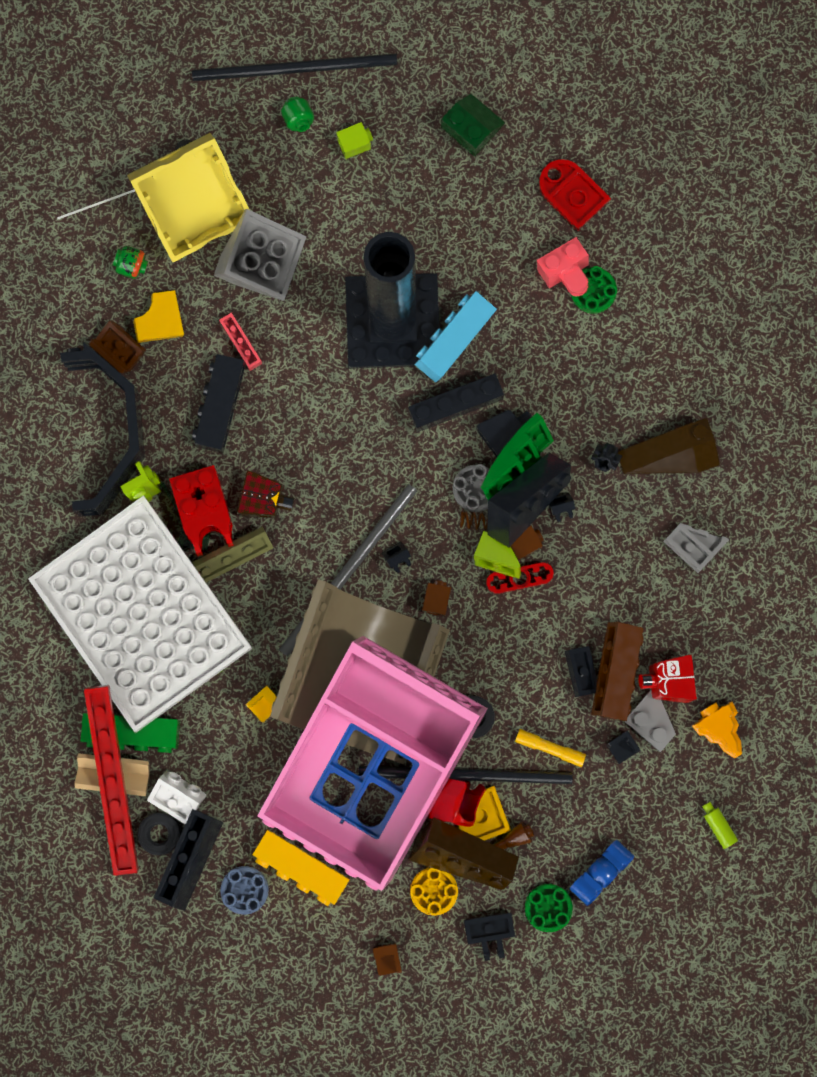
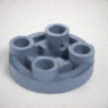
M249 866L234 868L227 873V877H224L220 890L223 904L232 912L242 915L251 914L258 911L265 904L269 887L265 876L259 870Z

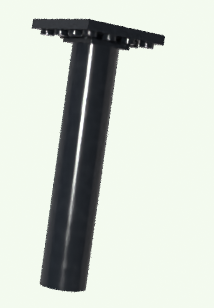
M384 232L370 239L365 247L363 257L365 276L345 277L348 369L415 366L414 364L419 359L416 355L424 346L429 347L433 341L430 338L439 328L437 273L416 274L415 252L410 241L399 233Z

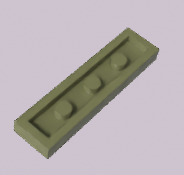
M263 526L233 541L234 546L229 547L227 544L192 562L205 582L273 549Z

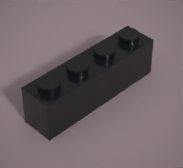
M220 354L216 355L215 360H211L209 373L212 374L210 382L205 383L203 395L206 396L204 405L200 404L198 410L199 426L194 427L192 440H195L194 444L196 447L224 453L246 366L244 360Z
M495 373L408 407V412L418 433L503 400L504 393Z
M192 809L153 897L154 899L183 911L186 910L223 825L222 821Z

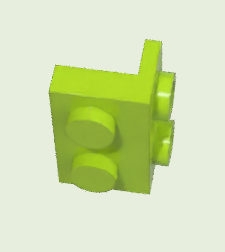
M138 461L135 464L141 475L120 487L131 501L135 502L142 496H145L148 502H150L153 496L161 492L158 486L161 482L155 471H152L148 465L144 466Z

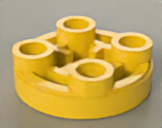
M431 867L423 869L412 881L410 888L411 899L417 909L425 914L433 916L444 914L454 906L457 900L458 886L456 880L450 873Z

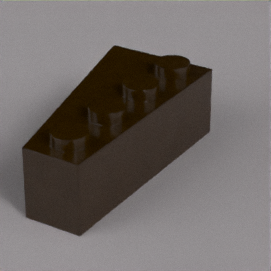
M433 818L416 836L409 857V861L500 890H504L513 881L519 860L518 856L437 818Z

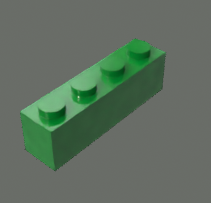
M83 713L80 742L87 743L86 747L93 748L88 713ZM114 715L120 750H124L125 745L134 746V751L147 752L148 747L158 748L157 752L172 753V749H178L180 720L156 718L136 733L124 716Z

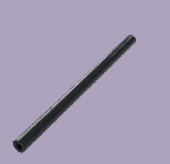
M397 54L192 70L193 81L392 66L397 65Z
M359 765V776L364 774L367 766ZM379 766L377 772L384 778L406 779L412 767ZM454 769L449 779L458 781L572 784L573 773Z

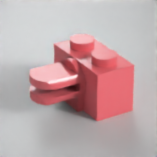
M577 237L537 260V270L549 289L562 282L573 296H581L587 291L588 278L582 269L589 266V255Z

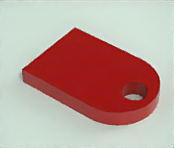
M555 160L549 163L541 172L539 187L543 197L577 231L611 200L576 163L570 160ZM556 169L560 172L561 177L558 180H551L548 177V172Z

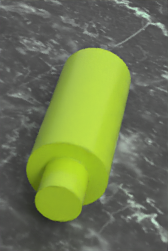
M711 802L703 805L702 807L706 812L704 818L723 849L736 843L738 839L718 807L714 808Z

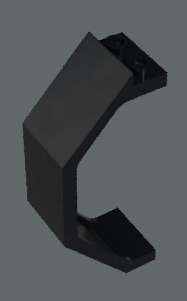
M83 342V351L80 348H69L67 352L60 353L61 362L64 363L65 368H68V371L99 369L125 392L129 449L96 497L90 500L72 501L73 511L79 517L103 515L122 490L120 486L127 483L136 471L137 466L135 463L138 461L142 463L145 458L140 393L129 380L85 342Z

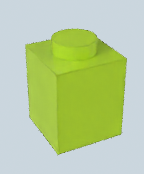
M362 122L336 132L337 140L345 159L371 149L370 142L373 141V137L369 128L364 129Z

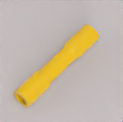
M519 729L515 739L516 743L546 752L579 767H582L586 757L585 753L547 741L538 735Z

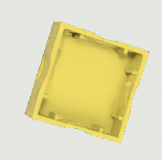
M211 133L127 175L172 263L202 248L211 240L233 232L244 210H250L241 191L236 186L230 174L228 164Z

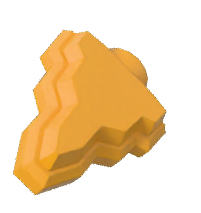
M731 701L722 707L714 703L702 710L700 714L703 718L692 725L697 734L705 736L710 743H718L723 752L733 758L742 754L741 740L736 733L739 724L735 716L738 712L733 702Z

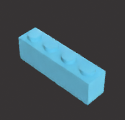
M477 291L471 296L466 294L458 304L461 307L458 312L452 311L444 321L447 324L444 329L438 328L430 338L433 341L429 347L424 346L416 355L419 359L414 365L435 383L442 378L497 310Z

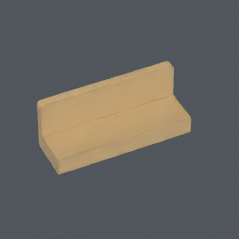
M79 753L77 756L78 770L75 788L100 791L95 756ZM121 758L126 793L129 795L146 796L150 779L149 762Z

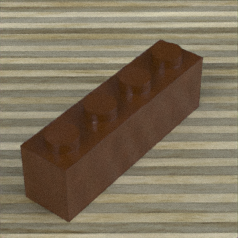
M608 622L591 715L616 721H627V717L631 712L630 701L635 689L634 679L639 666L638 656L644 640V628L621 622Z

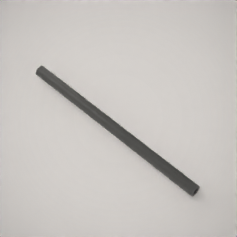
M410 484L406 486L330 584L338 589L344 586L416 494L417 490ZM304 618L279 648V651L287 657L295 647L296 636L302 627Z

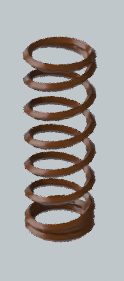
M463 510L461 511L460 528L463 527L466 515L468 529L471 528L473 517L475 520L476 530L479 529L481 518H483L484 530L487 529L488 517L485 525V516L483 512L480 513L479 521L477 524V516L475 511L471 515L470 523L468 518V512L465 511L463 514Z

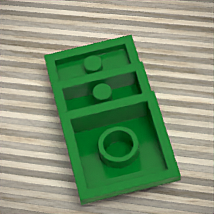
M536 413L517 431L491 466L480 487L487 500L540 460L539 454L554 442L540 414Z

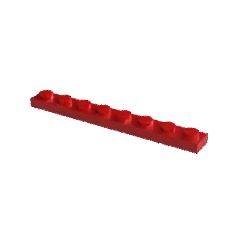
M110 686L87 687L84 689L113 875L137 873L139 869Z

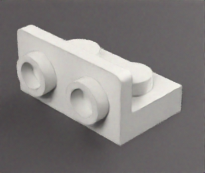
M166 770L158 779L147 801L186 824L192 809L197 811L206 794L198 786L183 780L177 773Z

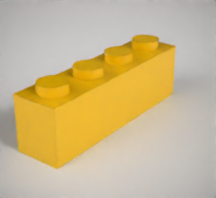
M270 830L266 831L253 853V856L257 857L256 863L266 869L269 865L275 868L277 876L286 881L289 878L298 882L297 888L307 894L311 890L318 895L316 899L327 906L330 903L336 904L350 880Z

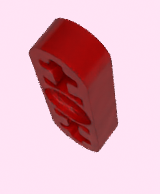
M544 562L520 567L521 572L527 577L526 582L523 585H517L513 581V577L509 576V582L512 587L507 588V583L500 585V589H496L490 583L494 581V577H498L499 580H505L506 576L505 574L494 572L488 576L486 586L491 593L501 594L544 585L552 580L554 575L553 568ZM541 567L545 571H549L545 580L538 576L533 578L534 583H530L531 576L528 569H532V574L538 573Z

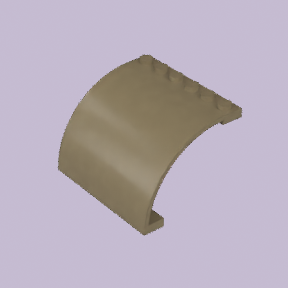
M318 579L316 586L312 590L309 607L304 613L302 627L296 636L295 647L288 659L285 675L280 681V689L276 700L272 704L270 717L305 730L351 643L362 636L434 677L450 630L439 624L426 623L346 593L326 581ZM358 730L353 731L346 744L371 754H375L379 746L377 741ZM388 750L384 756L386 759L404 764L406 758L392 750Z

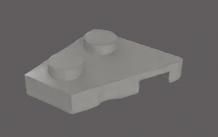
M680 523L663 542L699 573L729 539L723 536L720 538L708 534V531L696 530L691 526Z
M651 690L629 714L627 721H624L659 752L676 735L662 701L653 699Z

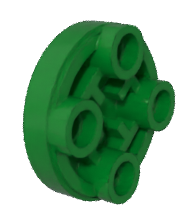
M599 266L582 270L588 278V289L581 296L571 295L574 304L580 310L590 314L606 311L613 304L617 295V285L613 276Z
M543 884L537 886L528 894L525 901V914L529 923L534 928L542 932H556L565 927L571 919L573 911L572 901L568 893L561 887L554 884Z

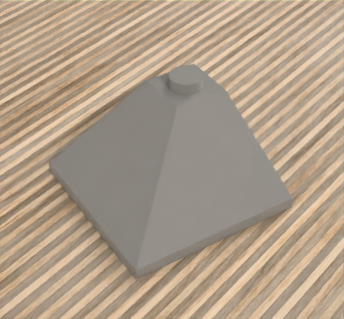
M245 209L221 253L214 276L234 285L284 301L306 236Z

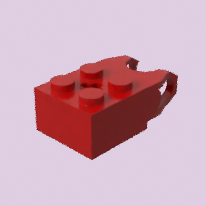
M212 465L170 478V484L184 532L193 544L197 556L203 555L202 541L209 532H219L223 535L229 547L234 546L232 540L233 523L215 466ZM202 494V499L197 500L196 497Z

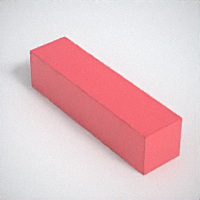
M230 313L221 318L219 321L245 361L248 369L251 371L261 365L262 361L233 314Z

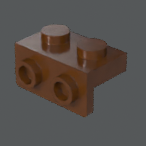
M113 320L108 321L97 338L91 339L88 343L98 355L106 359L112 367L122 374L130 372L146 352L143 346L137 343L135 339Z

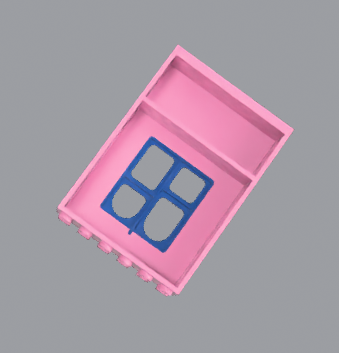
M362 636L351 643L261 808L258 817L263 819L262 822L271 828L276 827L283 831V835L288 839L298 840L303 843L304 848L308 851L318 852L323 855L328 863L332 865L338 864L343 867L348 875L363 879L368 887L382 891L393 879L488 708ZM354 730H358L374 739L379 745L364 774L361 776L356 775L338 763V758ZM388 750H392L412 762L413 766L401 786L394 784L377 772ZM330 773L339 775L355 786L350 799L342 806L329 804L323 796V786ZM370 783H375L394 795V801L384 819L376 826L364 825L359 821L356 814L357 805Z

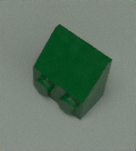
M472 94L456 102L441 119V128L474 156L483 149L505 124L501 118Z

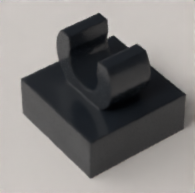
M569 492L557 495L548 505L558 522L561 521V513L567 512L571 519L573 518L572 510L576 509L574 500Z
M401 541L381 553L390 568H393L397 573L400 572L398 568L399 563L404 561L408 567L411 566V562L408 559L411 555Z

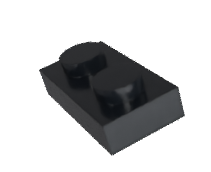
M586 646L565 651L575 698L595 694L597 677L590 647Z

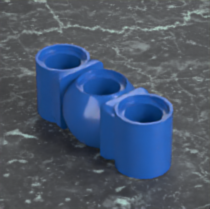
M615 840L602 853V857H599L588 868L587 872H584L573 883L570 890L586 906L590 905L603 891V888H606L615 879L617 874H620L635 856L618 840Z

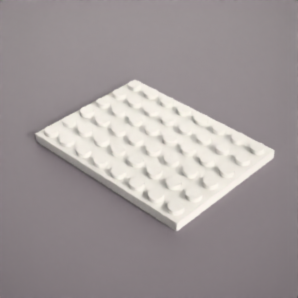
M145 496L136 500L29 578L33 587L101 685L110 686L111 699L136 733L252 649L249 642Z

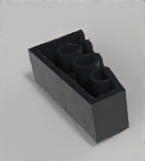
M549 452L488 500L487 535L510 548L570 483L571 464Z

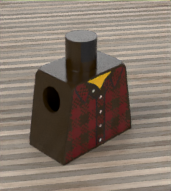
M247 470L237 514L240 517L276 519L278 509L292 511L295 498L282 495L283 484Z

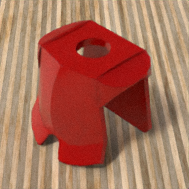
M448 779L427 817L430 819L437 818L443 822H451L465 827L474 826L476 811L486 789L482 784H479L475 789L470 790L471 783L469 781Z

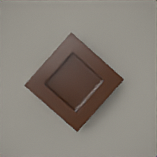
M397 943L373 947L379 976L402 973Z

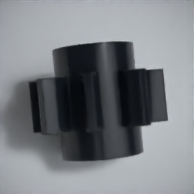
M607 442L603 446L597 445L591 459L595 460V467L599 470L607 472L612 469L615 471L622 455L618 454V447Z

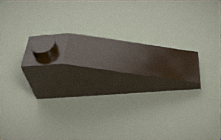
M707 418L684 425L618 452V454L622 455L620 465L624 475L700 473L720 466L715 438Z

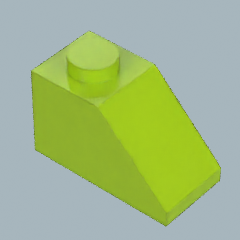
M483 531L474 554L475 566L520 579V563L512 548H508L488 536V532Z

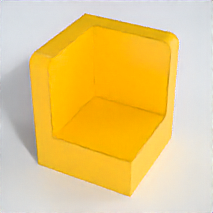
M266 686L246 706L261 722H265L271 715L272 704L277 696Z

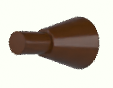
M521 821L503 840L493 845L504 850L508 847L512 848L533 843L532 837L535 835L528 823L524 825Z

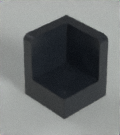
M628 731L606 744L618 764L641 751Z

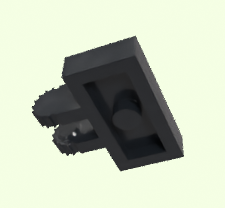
M511 912L464 920L468 945L482 943L484 961L490 960V950L488 949L487 941L493 940L497 942L496 949L499 959L505 958L502 939L515 937Z

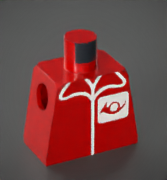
M692 655L657 662L649 666V674L639 675V687L641 689L651 688L653 699L682 703L697 700Z

